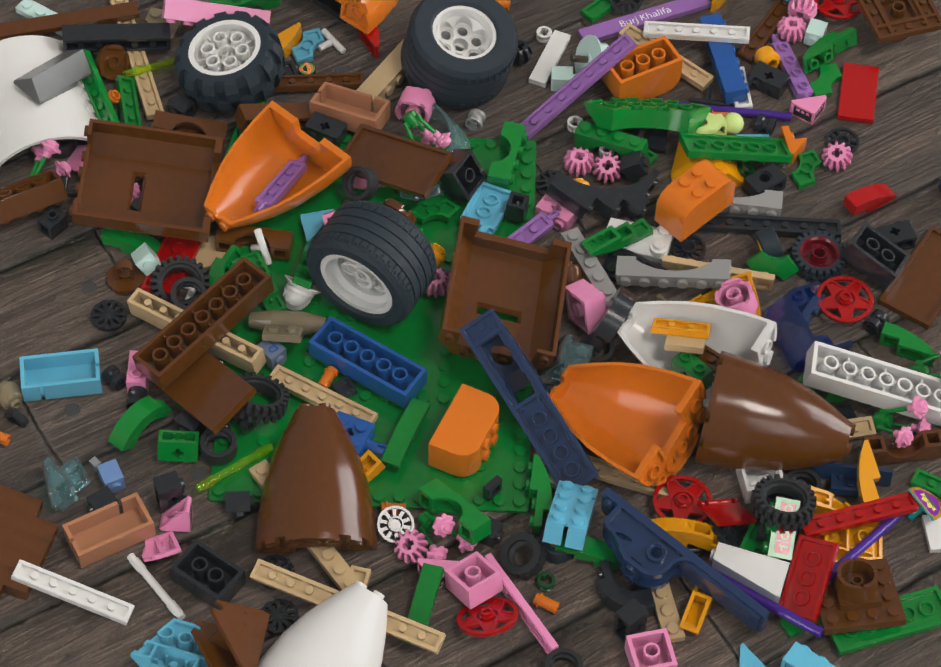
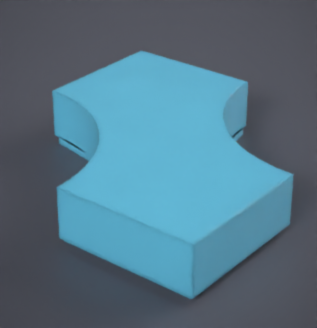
M319 28L302 32V41L297 46L292 47L291 53L296 65L314 61V51L318 45L325 42Z

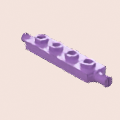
M777 34L771 35L770 38L773 43L770 47L780 56L779 66L781 70L790 75L789 86L795 98L812 97L814 91L788 41L782 42Z
M302 154L297 160H290L255 199L256 207L253 209L254 213L280 202L307 171V164L305 162L308 160V156L306 154Z
M554 209L548 215L540 212L507 238L533 244L554 227L552 220L559 216L560 213L557 209Z

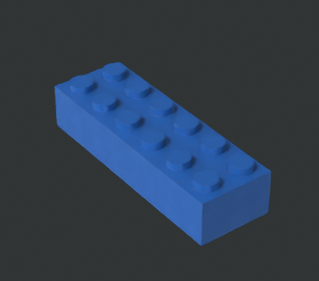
M332 316L328 318L308 342L309 355L327 366L335 367L338 372L349 376L350 379L404 409L407 408L412 397L415 398L427 383L426 368Z

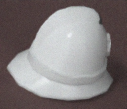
M285 275L287 283L283 291V297L288 309L293 311L302 310L310 303L315 294L321 293L314 284L311 285L309 290L292 283L293 277Z

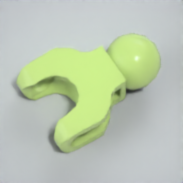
M709 112L702 126L697 128L695 133L735 135L743 129L744 121L742 116L735 112H730L724 117L721 113L712 114Z

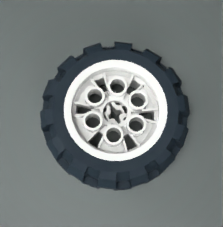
M224 11L214 14V17L206 20L203 18L195 23L194 29L191 32L186 31L180 39L174 58L175 74L183 94L194 101L195 105H198L201 109L213 114L218 110L223 115L235 114L239 104H256L260 100L266 101L273 95L274 86L279 87L286 63L284 51L275 29L257 15L251 17L249 13L243 11H235L234 14H227Z

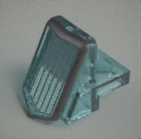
M566 334L558 340L556 357L552 365L543 368V371L547 373L546 377L560 380L561 373L565 371L568 365L590 363L594 346L576 342L573 335Z
M77 456L66 461L59 468L49 457L43 460L42 465L50 506L56 511L60 509L64 511L79 500L76 493L87 486L90 480Z

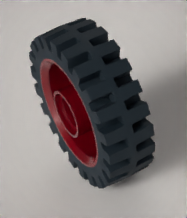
M813 230L809 231L808 234L806 232L803 233L802 237L799 236L795 240L791 250V259L799 268L796 274L799 273L800 278L805 276V281L807 282L812 279L815 284H817L818 280L822 284L829 278L841 276L846 265V260L840 256L845 249L844 243H841L840 238L835 239L834 234L828 236L827 231H824V234H821V230H817L816 234H814Z

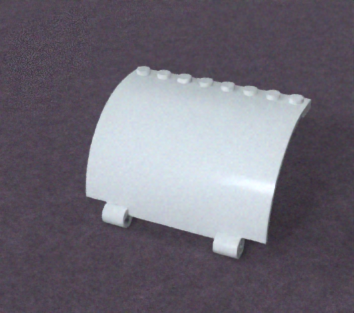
M37 35L17 36L0 40V166L15 154L40 144L41 141L46 142L48 139H78L87 141V137L84 136L85 125L89 126L90 119L98 120L82 80L78 81L75 88L41 105H38L13 83L17 78L63 53V42L60 40Z

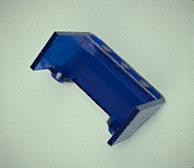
M819 281L791 289L770 305L764 314L766 319L777 323L776 341L790 367L796 372H804L806 352L814 341L848 351L853 344L850 340L834 345L832 340L826 335L814 337L798 307L812 299L820 286Z

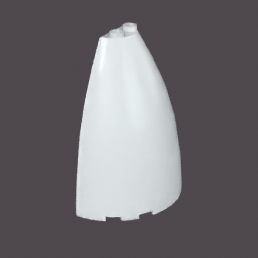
M646 301L634 304L627 316V320L617 332L641 364L671 371L672 358L680 352L664 350L667 335L651 333L653 319L657 317L712 324L711 332L705 345L718 353L725 351L766 366L770 365L774 353L771 348L773 341H776L777 323L751 313L715 304L690 301ZM712 386L705 390L706 399H703V407L706 408V412Z
M356 580L355 584H351L305 613L284 631L262 656L257 667H381L387 627L388 604L383 600L385 596L376 590L373 592L369 591L364 583Z

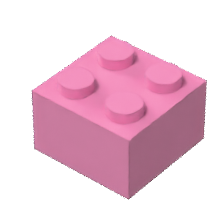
M581 279L567 285L565 289L568 319L589 334L606 311V297L593 284H590L585 279Z
M477 551L444 570L446 588L470 610L503 591L502 572Z
M667 628L626 636L624 648L630 667L678 666Z

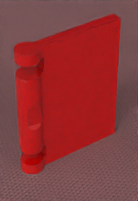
M737 498L697 502V508L701 509L718 527L756 522V519L739 503Z

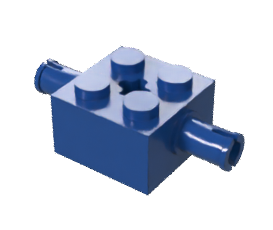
M341 411L337 412L360 457L368 449L374 454L383 456L387 445L373 441L375 438L374 423Z

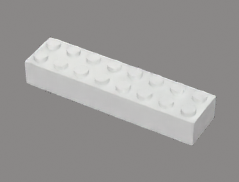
M814 341L806 352L803 385L882 409L907 407V405L912 404L913 397L919 395L928 403V411L925 413L924 418L927 419L928 423L941 426L940 378L818 341ZM896 412L905 416L918 419L917 416L913 414V412Z

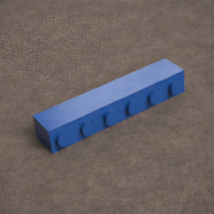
M720 13L700 17V24L726 25V21L722 20ZM704 41L725 105L733 104L737 101H746L749 87L748 83H744V72L740 70L739 58L735 57L734 44Z

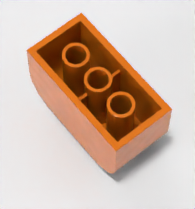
M664 35L638 45L603 75L601 79L615 98L638 97V101L640 99L654 98L667 93L677 85L681 78L683 58Z
M702 160L671 182L662 191L656 203L654 220L677 240L682 242L733 203L736 184L708 160Z
M465 384L461 385L428 444L429 466L457 477H467L476 473L483 461L488 460L490 448L496 445L499 437L497 435L499 428V404L492 395Z

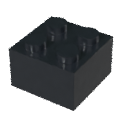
M454 149L452 151L454 157L439 180L452 201H469L487 176L471 149Z

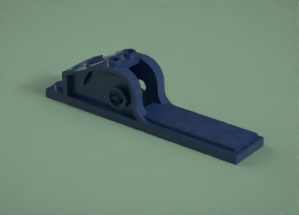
M491 308L459 329L557 484L561 480L571 481L574 484L584 486L600 476L550 398L549 392L508 328L503 325L494 309ZM504 346L509 348L513 359L512 364H497L492 358V347ZM532 383V388L536 393L520 402L515 393Z
M608 486L602 492L601 509L607 517L603 520L602 536L607 546L611 547L618 561L616 563L623 577L629 583H635L642 589L650 588L651 591H656L665 587L673 578L685 576L754 631L762 632L764 630L770 611Z

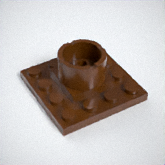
M856 0L878 43L888 41L899 42L911 36L941 30V16L932 0Z
M850 558L840 563L837 568V576L828 583L819 614L824 635L906 625L907 619L887 558L874 560Z

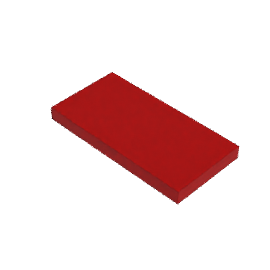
M844 62L837 119L873 124L879 67Z
M165 237L157 252V256L160 262L164 259L168 261V257L171 256L173 259H176V255H180V258L183 259L186 255L189 256V260H192V258H196L203 242ZM175 271L168 274L162 284L165 293L170 297L172 285L180 278L187 277L189 273ZM151 273L145 277L140 288L152 294L150 289Z
M799 534L779 605L810 622L817 623L840 546L838 543Z

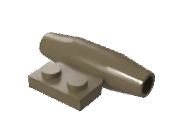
M266 310L250 312L249 327L263 331L262 341L301 343L304 335L316 334L327 321V317L299 311Z

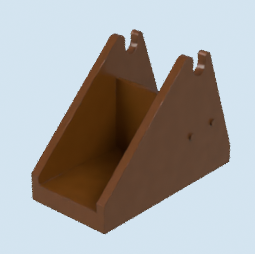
M216 600L214 604L219 606L221 610L213 608L210 611L216 624L197 620L195 624L201 630L196 628L191 630V634L208 666L257 667L270 614L263 610Z

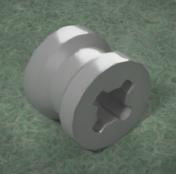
M471 109L465 121V126L471 131H480L486 119L485 113L479 109Z

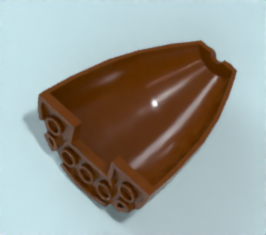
M721 351L695 462L726 468L759 471L794 470L820 466L844 460L845 453L850 454L852 442H849V437L854 435L856 425L852 424L835 407L813 390L790 376L753 360Z
M307 403L299 404V409L295 411L281 436L263 484L257 520L256 554L296 553V548L336 547L337 551L377 550L376 524L369 483L352 439L335 409L331 408L330 403H320L319 406H311Z

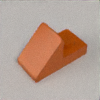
M782 126L779 138H783L793 156L792 162L788 163L789 166L796 161L798 154L805 150L807 138L795 139L794 133L790 131L789 126Z

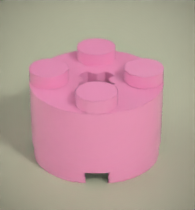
M407 86L395 107L397 118L404 120L402 117L414 109L428 123L436 106L432 92L427 88Z
M732 278L723 282L719 291L716 290L715 301L717 305L754 315L757 314L758 301L748 281H742L741 278Z

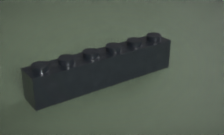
M170 24L62 25L63 52L77 49L99 52L101 48L110 44L122 46L125 51L171 50Z

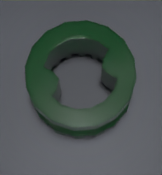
M743 161L742 164L737 166L740 174L742 173L741 176L744 178L749 174L755 173V168L750 161Z
M550 572L540 573L537 577V588L545 593L552 591L555 586L554 575ZM546 579H548L551 581V583H546L544 585L541 583V581H545Z

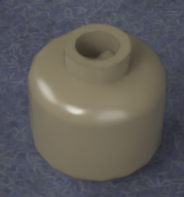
M14 381L1 382L0 405L5 410L9 408L18 409L23 401L20 387Z

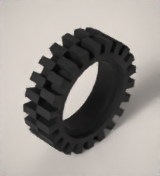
M176 255V259H173L172 256L168 257V261L164 259L161 261V265L155 267V271L152 273L150 289L152 295L171 303L170 297L165 293L162 285L168 274L175 271L188 272L201 281L206 290L210 287V277L207 275V269H203L201 262L197 264L195 258L189 260V256L185 255L183 259L180 258V255ZM196 291L189 299L178 301L183 305L189 306L200 296L199 292Z
M245 372L243 376L238 374V376L254 387L257 392L268 395L275 402L265 405L248 401L235 415L240 414V418L243 420L245 417H248V422L251 423L252 419H255L256 424H260L261 420H263L264 424H269V420L272 423L276 422V419L281 420L285 415L290 399L288 388H284L285 385L283 383L279 384L277 378L271 380V375H268L267 378L263 377L264 373H260L259 376H256V372H251V376L248 372Z
M775 474L774 479L771 475H768L766 479L763 477L760 482H757L754 488L751 510L755 512L754 516L756 518L760 517L762 524L768 521L767 526L770 528L772 525H776L775 530H780V527H784V531H789V527H791L792 531H797L798 527L803 529L805 525H809L810 521H812L817 503L814 490H810L808 484L803 486L804 481L801 479L799 482H796L797 477L794 476L790 480L786 474H783V478H780L779 474ZM775 493L786 494L800 501L802 508L794 512L781 511L769 505L766 497Z

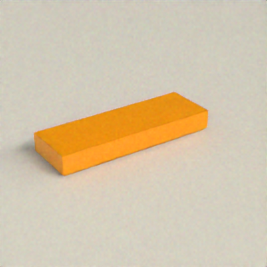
M655 317L651 326V333L709 339L712 324Z

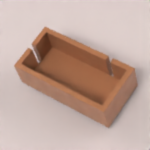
M325 81L319 88L318 93L310 100L309 113L312 116L316 111L347 123V130L355 133L361 124L382 130L390 119V100L375 96L374 112H372V95Z
M137 492L120 499L122 514H120L118 503L115 501L62 525L65 539L81 568L156 535L154 522Z

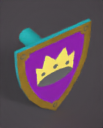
M919 487L908 488V491L919 503L918 512L907 514L910 520H914L924 511L932 521L941 517V502L938 497Z

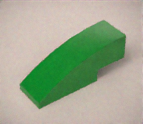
M104 228L101 234L103 245L121 248V253L130 255L144 242L157 254L162 244L160 241L144 233Z
M885 322L879 344L897 349L895 356L916 362V360H923L936 354L929 345L916 335L895 324ZM934 360L924 363V365L932 367Z

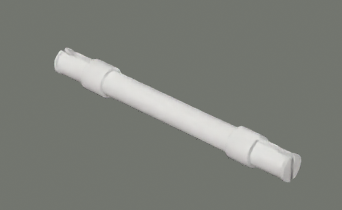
M130 553L127 559L133 568L141 574L162 599L169 611L177 619L183 620L186 617L183 610L146 569L144 563L134 553Z

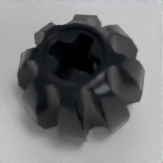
M518 39V50L513 65L522 66L531 59L532 50L526 41Z

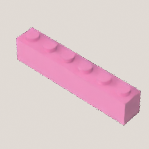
M163 0L162 18L166 19L167 23L176 24L178 20L184 21L183 25L194 26V23L203 18L206 20L213 18L216 13L226 11L227 14H234L235 11H243L249 13L251 17L257 15L270 24L271 11L194 0Z

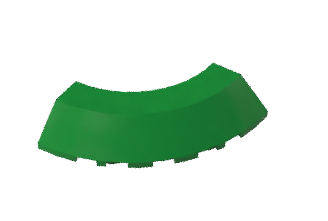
M625 97V99L610 98V101L596 99L584 102V106L596 126L611 131L626 128H656L693 133L702 126L711 111L709 106L691 102L689 104H679L678 100H665L662 102L663 99L661 98L640 99L638 101V97Z

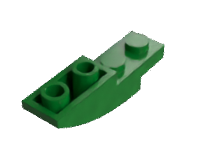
M850 27L840 33L832 31L816 41L803 56L804 73L807 74L834 61V55L857 45L856 29Z
M534 454L533 461L528 463L527 473H531V478H527L525 490L529 491L528 498L532 499L531 509H535L534 515H530L529 527H533L532 535L540 536L542 518L547 519L552 505V490L547 470L539 455Z

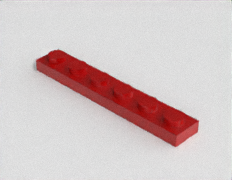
M908 491L813 515L812 521H810L809 525H805L801 531L803 535L815 538L918 512L919 505Z

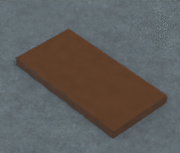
M361 124L344 149V152L351 156V167H369L377 174L379 184L427 199L454 157L450 151ZM358 173L356 176L367 180L364 173Z
M931 226L898 276L878 300L879 305L927 330L941 312V230L934 226Z
M207 351L166 389L163 390L152 382V384L215 435L257 393L254 387Z

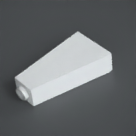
M718 542L717 548L712 549L709 558L710 561H713L712 567L770 600L779 603L790 562Z

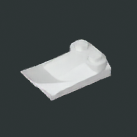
M610 218L607 227L612 225L616 228L628 220ZM661 225L658 227L651 226L653 228V235L623 248L650 261L662 264L663 255H668L674 236Z

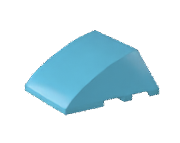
M173 618L157 631V635L151 640H146L144 646L138 651L134 650L130 653V657L140 667H209L191 634L193 628L201 630V628L196 624Z

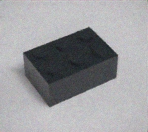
M865 222L840 256L886 290L898 276L911 255Z
M198 539L171 566V575L174 582L218 610L221 609L214 604L216 600L230 602L246 584L245 570Z

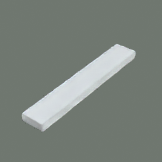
M645 21L643 38H659L665 35L668 39L749 44L750 27Z
M21 559L11 576V580L125 626L135 607L133 604Z

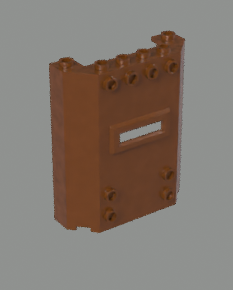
M90 119L89 126L85 125L84 136L87 137L86 151H82L81 162L84 163L83 167H79L78 177L81 179L80 183H76L75 193L78 196L73 199V204L70 205L69 216H72V224L208 242L212 222L211 217L205 216L207 211L204 208V202L221 163L224 138ZM135 177L144 178L138 211L130 210Z
M461 216L457 226L438 340L453 354L478 360L459 329L481 316V314H477L478 308L486 310L493 308L495 312L518 317L517 323L500 320L508 328L534 369L551 366L557 352L572 242L553 238L550 247L546 248L477 231L480 224L479 219ZM504 346L492 347V358L497 364H512L513 359L509 348Z

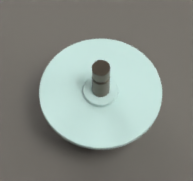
M594 35L583 37L578 44L575 55L570 56V62H575L576 74L609 45L600 43L599 39Z

